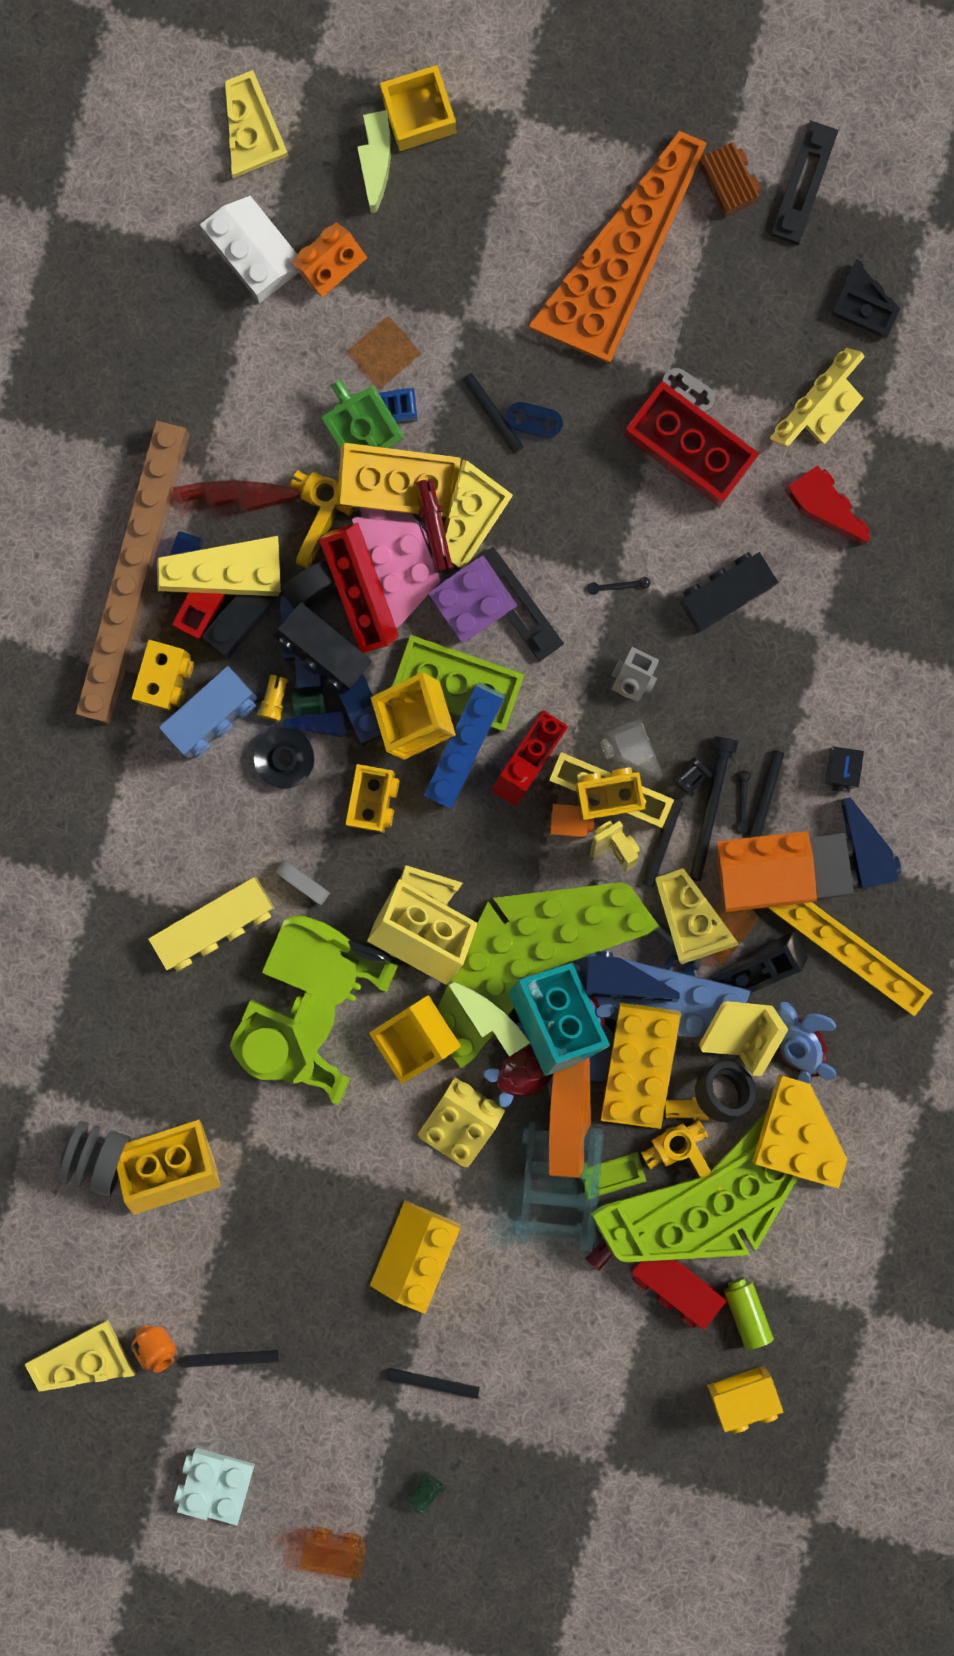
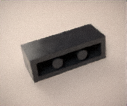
M747 552L734 561L737 565L726 572L723 567L709 576L711 582L700 587L697 583L683 592L685 598L680 601V604L698 633L779 583L760 552L753 556L750 552Z
M301 602L273 635L277 639V645L287 653L292 652L299 657L302 666L312 673L317 672L325 679L324 683L334 692L340 691L342 694H345L372 662V660Z

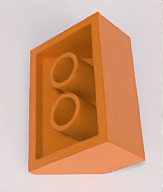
M808 831L717 841L716 863L725 912L817 902L814 859Z

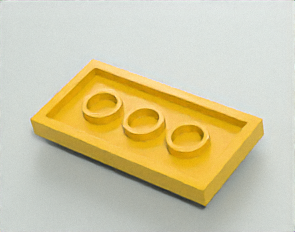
M343 443L341 444L337 505L419 515L418 510L421 507L414 483L425 479L426 481L434 479L438 504L442 505L443 508L441 517L446 518L460 472L461 458Z
M619 1002L601 1110V1121L661 1129L681 1017L680 1011Z

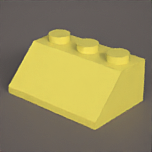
M399 879L378 914L367 942L447 985L463 966L478 923Z

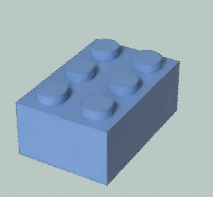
M227 666L159 728L183 755L189 758L193 756L199 758L210 749L211 745L208 742L216 735L220 738L223 737L234 727L231 722L236 717L241 715L244 718L255 709L254 701L258 698L240 677Z

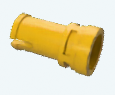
M270 675L264 701H261L257 716L280 722L283 709L281 704L289 680L280 677L276 688L278 678L276 675Z
M692 1097V1100L666 1099V1119L693 1118V1120L709 1121V1117L700 1109L696 1097Z

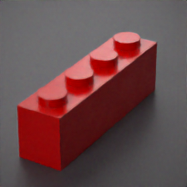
M359 523L331 530L319 540L358 647L362 653L389 646L399 637Z

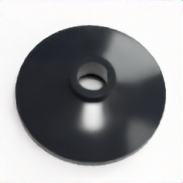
M278 728L268 732L260 739L254 752V764L259 776L266 783L276 788L288 789L300 785L309 777L315 763V754L310 741L299 731L290 728ZM283 753H288L291 756L290 763L286 765L280 762V756Z

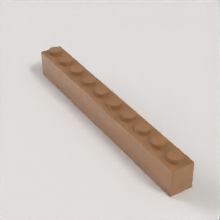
M156 420L76 714L81 717L111 724L190 434L186 428Z

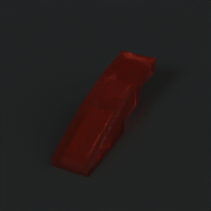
M212 481L173 487L175 499L179 504L206 497L210 508L239 502L242 513L301 500L298 489L265 482Z

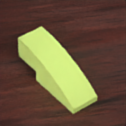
M387 110L363 115L368 145L357 147L371 213H376L379 208L389 175L391 138Z
M455 981L448 983V986L479 1034L484 1037L493 1031L509 1057L530 1043L519 1027L490 1000Z

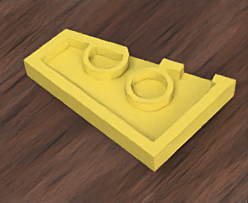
M467 460L462 461L444 524L452 564L460 570L468 565L513 496Z
M684 868L655 878L677 956L681 964L740 945Z

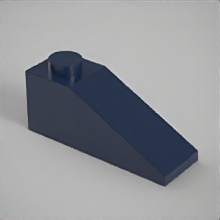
M362 673L345 694H342L340 691L338 693L363 746L381 738L382 735L370 698L373 695Z
M851 797L840 799L847 836L852 841V860L857 874L858 888L899 881L898 874H901V865L898 856L894 857L891 848Z
M596 951L595 956L589 955L587 996L678 1002L680 998L678 991L625 960L613 957L612 952Z

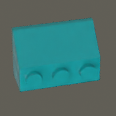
M573 963L520 979L508 993L545 1076L573 1067L610 1046Z

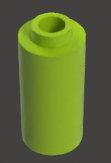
M745 1277L730 1281L728 1283L729 1288L724 1290L745 1350L757 1349L771 1343L774 1338L753 1281H746Z

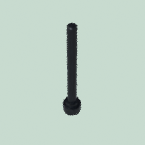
M719 736L714 738L712 748L715 749L714 755H717L690 873L691 879L695 881L702 880L728 759L732 758L733 753L737 751L739 742L737 740Z

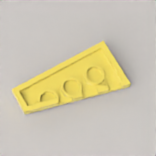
M278 536L160 557L157 561L158 591L279 596L281 587Z

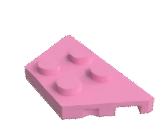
M355 517L352 519L353 524L359 523L397 628L442 580L439 573H434L431 551L420 523Z

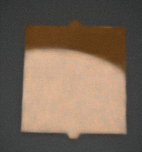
M389 316L349 350L363 366V372H368L381 388L421 355V352L408 339V333L402 332Z

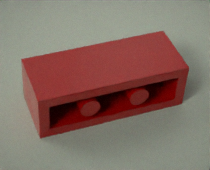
M678 1260L634 1262L630 1268L631 1273L634 1274L632 1280L645 1291L649 1287L658 1293L656 1299L669 1310L674 1306L682 1312L680 1318L693 1329L698 1325L705 1330L727 1302L723 1295Z

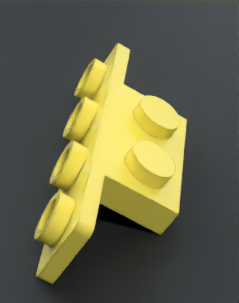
M846 348L837 354L834 358V363L824 374L815 380L814 386L806 396L797 401L794 410L789 416L776 426L775 432L770 437L771 441L788 447L800 432L806 428L819 443L825 444L863 400L862 396L846 379L865 357L863 353Z
M608 821L595 830L596 834L592 840L589 856L594 860L611 849L623 870L627 872L636 866L639 858L637 852L640 849L631 835L628 837L622 832L623 825L620 821L615 824Z

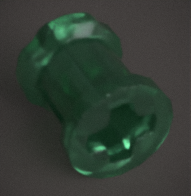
M322 687L317 688V691L300 694L297 691L292 692L296 718H300L302 714L320 712L321 715L326 714L325 697Z
M424 1472L421 1476L422 1481L413 1493H408L406 1499L416 1509L428 1514L430 1512L429 1506L439 1493H443L446 1490V1487L431 1474Z

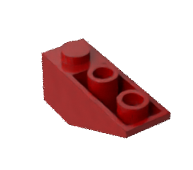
M817 465L786 488V494L803 516L862 546L871 539L868 535L870 530L867 524L861 518L856 519L850 510L852 509V504L843 493L838 494L833 487L835 484L834 479L826 469L821 470Z
M189 592L172 624L173 627L202 642L204 639L202 635L212 624L227 594Z
M543 710L500 774L491 791L516 807L569 726Z

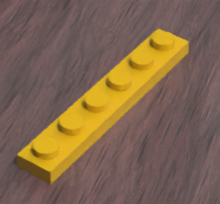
M814 903L767 907L912 1016H916L933 993Z

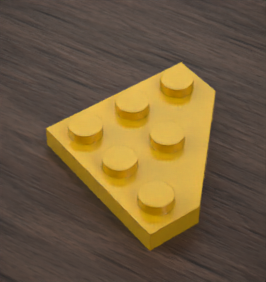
M778 1074L752 1163L839 1189L848 1159L811 1085Z

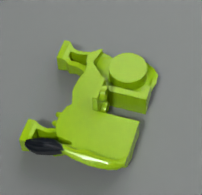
M298 915L285 918L262 973L304 990L306 993L304 996H297L290 1013L295 1014V1018L251 1000L230 1044L234 1057L242 1068L253 1077L260 1080H283L292 1082V1084L303 1082L308 1085L318 1086L328 1093L332 1103L339 1105L351 1077L341 1074L338 1067L329 1064L317 1053L334 1025L336 1005L342 1003L345 999L352 1002L356 1000V996L350 993L352 989H361V985L355 982L356 977L369 979L378 989L387 992L399 965L390 963L391 956L386 951L373 944L350 941L342 933L324 922Z

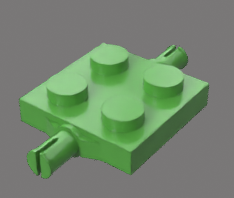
M341 379L330 385L340 402L337 403L333 410L321 418L340 449L343 443L390 449L393 444L405 438L374 385L360 393L351 395Z

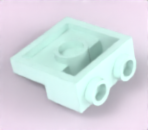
M196 1448L193 1456L187 1455L182 1473L188 1475L185 1486L179 1484L175 1495L174 1503L179 1504L177 1512L206 1521L207 1518H212L237 1526L255 1464Z

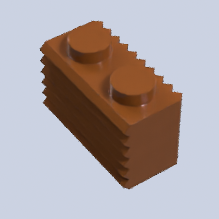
M734 142L709 152L707 155H703L699 161V167L724 218L756 204L759 199L758 193L761 192L756 176L750 177L745 167L748 165V160L743 149L737 150Z

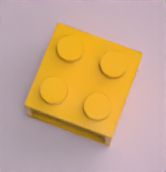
M438 65L380 83L381 97L387 110L399 152L456 134V120Z
M148 640L132 699L143 705L175 713L176 707L181 708L186 694V691L182 690L184 679H190L193 671L194 662L190 661L191 655L184 649ZM161 654L166 655L168 658L164 665H158ZM152 683H156L159 686V691L155 695L150 694Z
M423 672L370 697L386 752L403 760L456 735L440 682Z
M357 764L346 820L347 826L381 833L385 832V827L391 828L394 810L389 808L391 797L397 798L400 782L398 778H395L394 771ZM372 779H376L380 783V787L376 791H371L368 788V783ZM366 809H371L374 812V818L370 821H366L362 816Z
M628 767L612 770L613 777L601 778V773L581 776L582 782L576 783L582 820L646 809L640 773H632V768ZM622 788L630 790L631 796L628 800H622L619 797V791ZM593 793L598 794L601 799L600 803L595 806L591 805L588 801L589 796Z
M429 995L369 1032L401 1085L461 1047Z
M764 1365L707 1385L724 1432L740 1433L749 1428L748 1425L757 1421H760L761 1424L769 1423L778 1418L777 1414L783 1413L772 1377Z

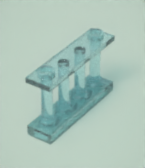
M536 1119L529 1121V1126H524L522 1143L527 1144L522 1215L516 1218L515 1236H520L519 1244L525 1245L528 1242L529 1234L574 1238L576 1242H581L580 1251L592 1252L594 1250L597 1226L590 1213L598 1209L605 1126L592 1125L590 1132H587L584 1138V1150H588L587 1163L584 1162V1169L580 1177L581 1181H586L585 1193H580L579 1196L533 1191L534 1173L549 1174V1162L535 1161L537 1142L549 1143V1131L538 1130V1120ZM531 1203L578 1208V1211L583 1212L582 1224L577 1223V1226L530 1222Z

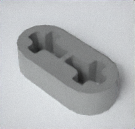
M673 368L667 371L662 380L670 386L669 378L681 377V385L687 388V391L680 387H676L674 390L694 405L696 399L689 394L690 391L698 396L705 393L707 395L705 400L709 404H701L698 408L705 413L712 408L715 395L708 386L680 368Z
M283 860L275 871L320 905L330 895L329 891L286 860Z

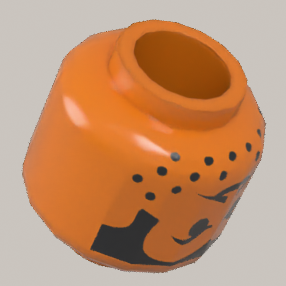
M146 1325L135 1333L136 1338L132 1342L131 1350L144 1370H153L154 1373L161 1372L174 1362L177 1348L164 1327Z

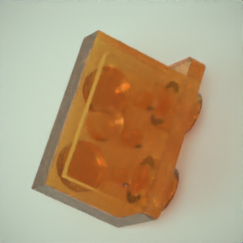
M314 1527L313 1530L307 1529L300 1569L360 1580L367 1540H362L360 1535L354 1533H344V1536L331 1534L332 1531L323 1527Z

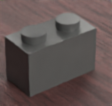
M846 833L809 838L814 859L817 898L854 893L853 887H856L858 882L855 868H850L849 857L853 856L851 839H846Z

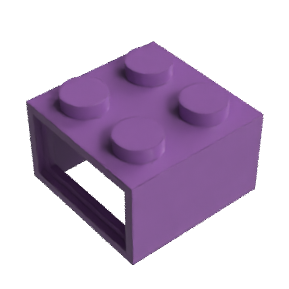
M484 556L477 558L428 593L462 644L518 606Z

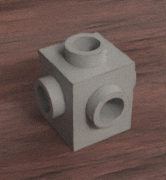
M632 647L625 662L619 659L611 676L615 677L616 680L611 690L639 702L644 692L650 694L657 680L652 675L659 660Z

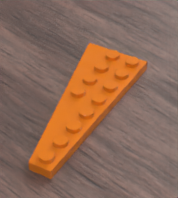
M681 131L677 133L659 156L657 162L646 176L642 178L636 189L624 201L615 216L607 223L582 255L576 266L568 273L562 284L531 321L529 330L610 365L706 148V142Z

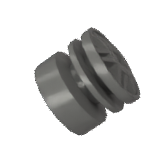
M81 1120L78 1122L74 1132L69 1136L64 1147L60 1162L59 1182L69 1183L73 1173L76 1172L73 1182L74 1187L79 1188L86 1176L91 1177L90 1192L109 1198L119 1180L117 1164L126 1143L131 1141V1136L111 1130L104 1142L99 1141L100 1126L95 1125L87 1137L89 1123Z

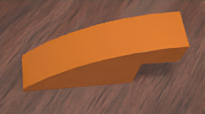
M590 1058L573 1067L553 1073L549 1130V1176L580 1178L583 1172L584 1138L591 1126Z

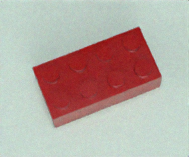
M663 381L660 382L627 426L623 435L719 508L760 454Z

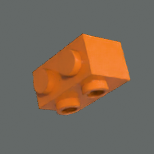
M335 222L332 226L325 228L320 237L311 245L304 247L291 263L308 286L323 298L365 261L367 256L351 233Z

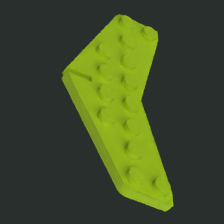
M623 882L496 897L493 899L509 922L505 924L490 902H487L476 926L464 964L450 982L455 981L474 990L490 1000L508 1016L514 1009L508 993L518 980L595 954L596 951H603L647 936L660 926L635 891ZM448 986L437 1009L461 1045L451 1055L459 1067L464 1068L477 1058L494 1033L491 1031L484 1037L479 1034Z
M767 1110L712 1169L708 1176L606 1204L591 1212L590 1215L611 1253L622 1262L748 1256L750 1253L738 1233L739 1229H741L751 1249L756 1252L799 1178L752 1163Z

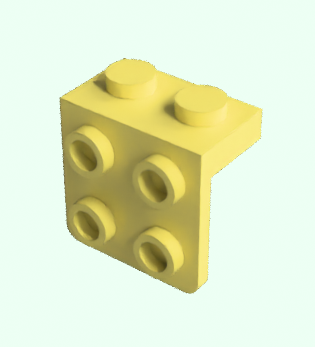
M726 1001L720 1005L701 1039L699 1047L702 1052L739 1055L751 1075L762 1076L784 1039L788 1028L773 1006Z
M455 1077L436 1108L420 1129L418 1136L421 1140L462 1167H469L495 1131L506 1110L498 1106L495 1101L475 1091L469 1084Z

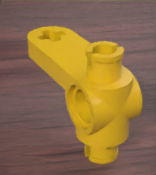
M297 470L294 477L301 482L292 479L290 488L301 492L302 500L319 508L318 514L296 559V564L307 569L312 565L321 547L319 539L328 533L338 511L351 516L354 510L352 507L337 505L338 483L334 479L324 477L316 472H312L308 476ZM324 488L334 489V496L329 501H321L319 499V494Z
M697 1120L688 1127L681 1123L666 1129L663 1134L651 1140L654 1146L641 1152L649 1169H653V1167L662 1162L667 1167L676 1161L689 1158L699 1177L708 1176L711 1170L696 1145L697 1142L709 1137L703 1129L704 1127L701 1122ZM675 1136H682L685 1139L684 1147L678 1151L671 1150L669 1146L670 1140Z

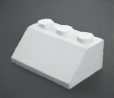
M251 196L222 206L200 224L203 234L259 303L299 273L291 263L298 254Z

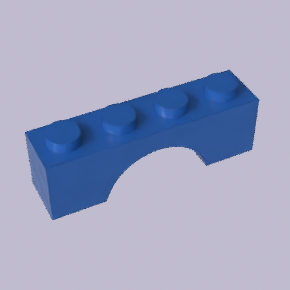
M480 682L475 686L454 730L456 735L451 737L424 796L446 807H453L506 697L505 694Z

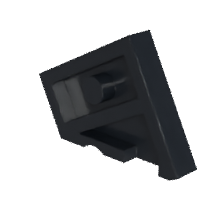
M856 259L831 315L886 339L900 308L892 298L886 296L883 287L878 281H874L863 268L864 264Z

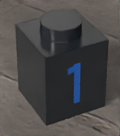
M835 746L830 748L825 784L832 785V791L850 793V788L859 787L864 751Z

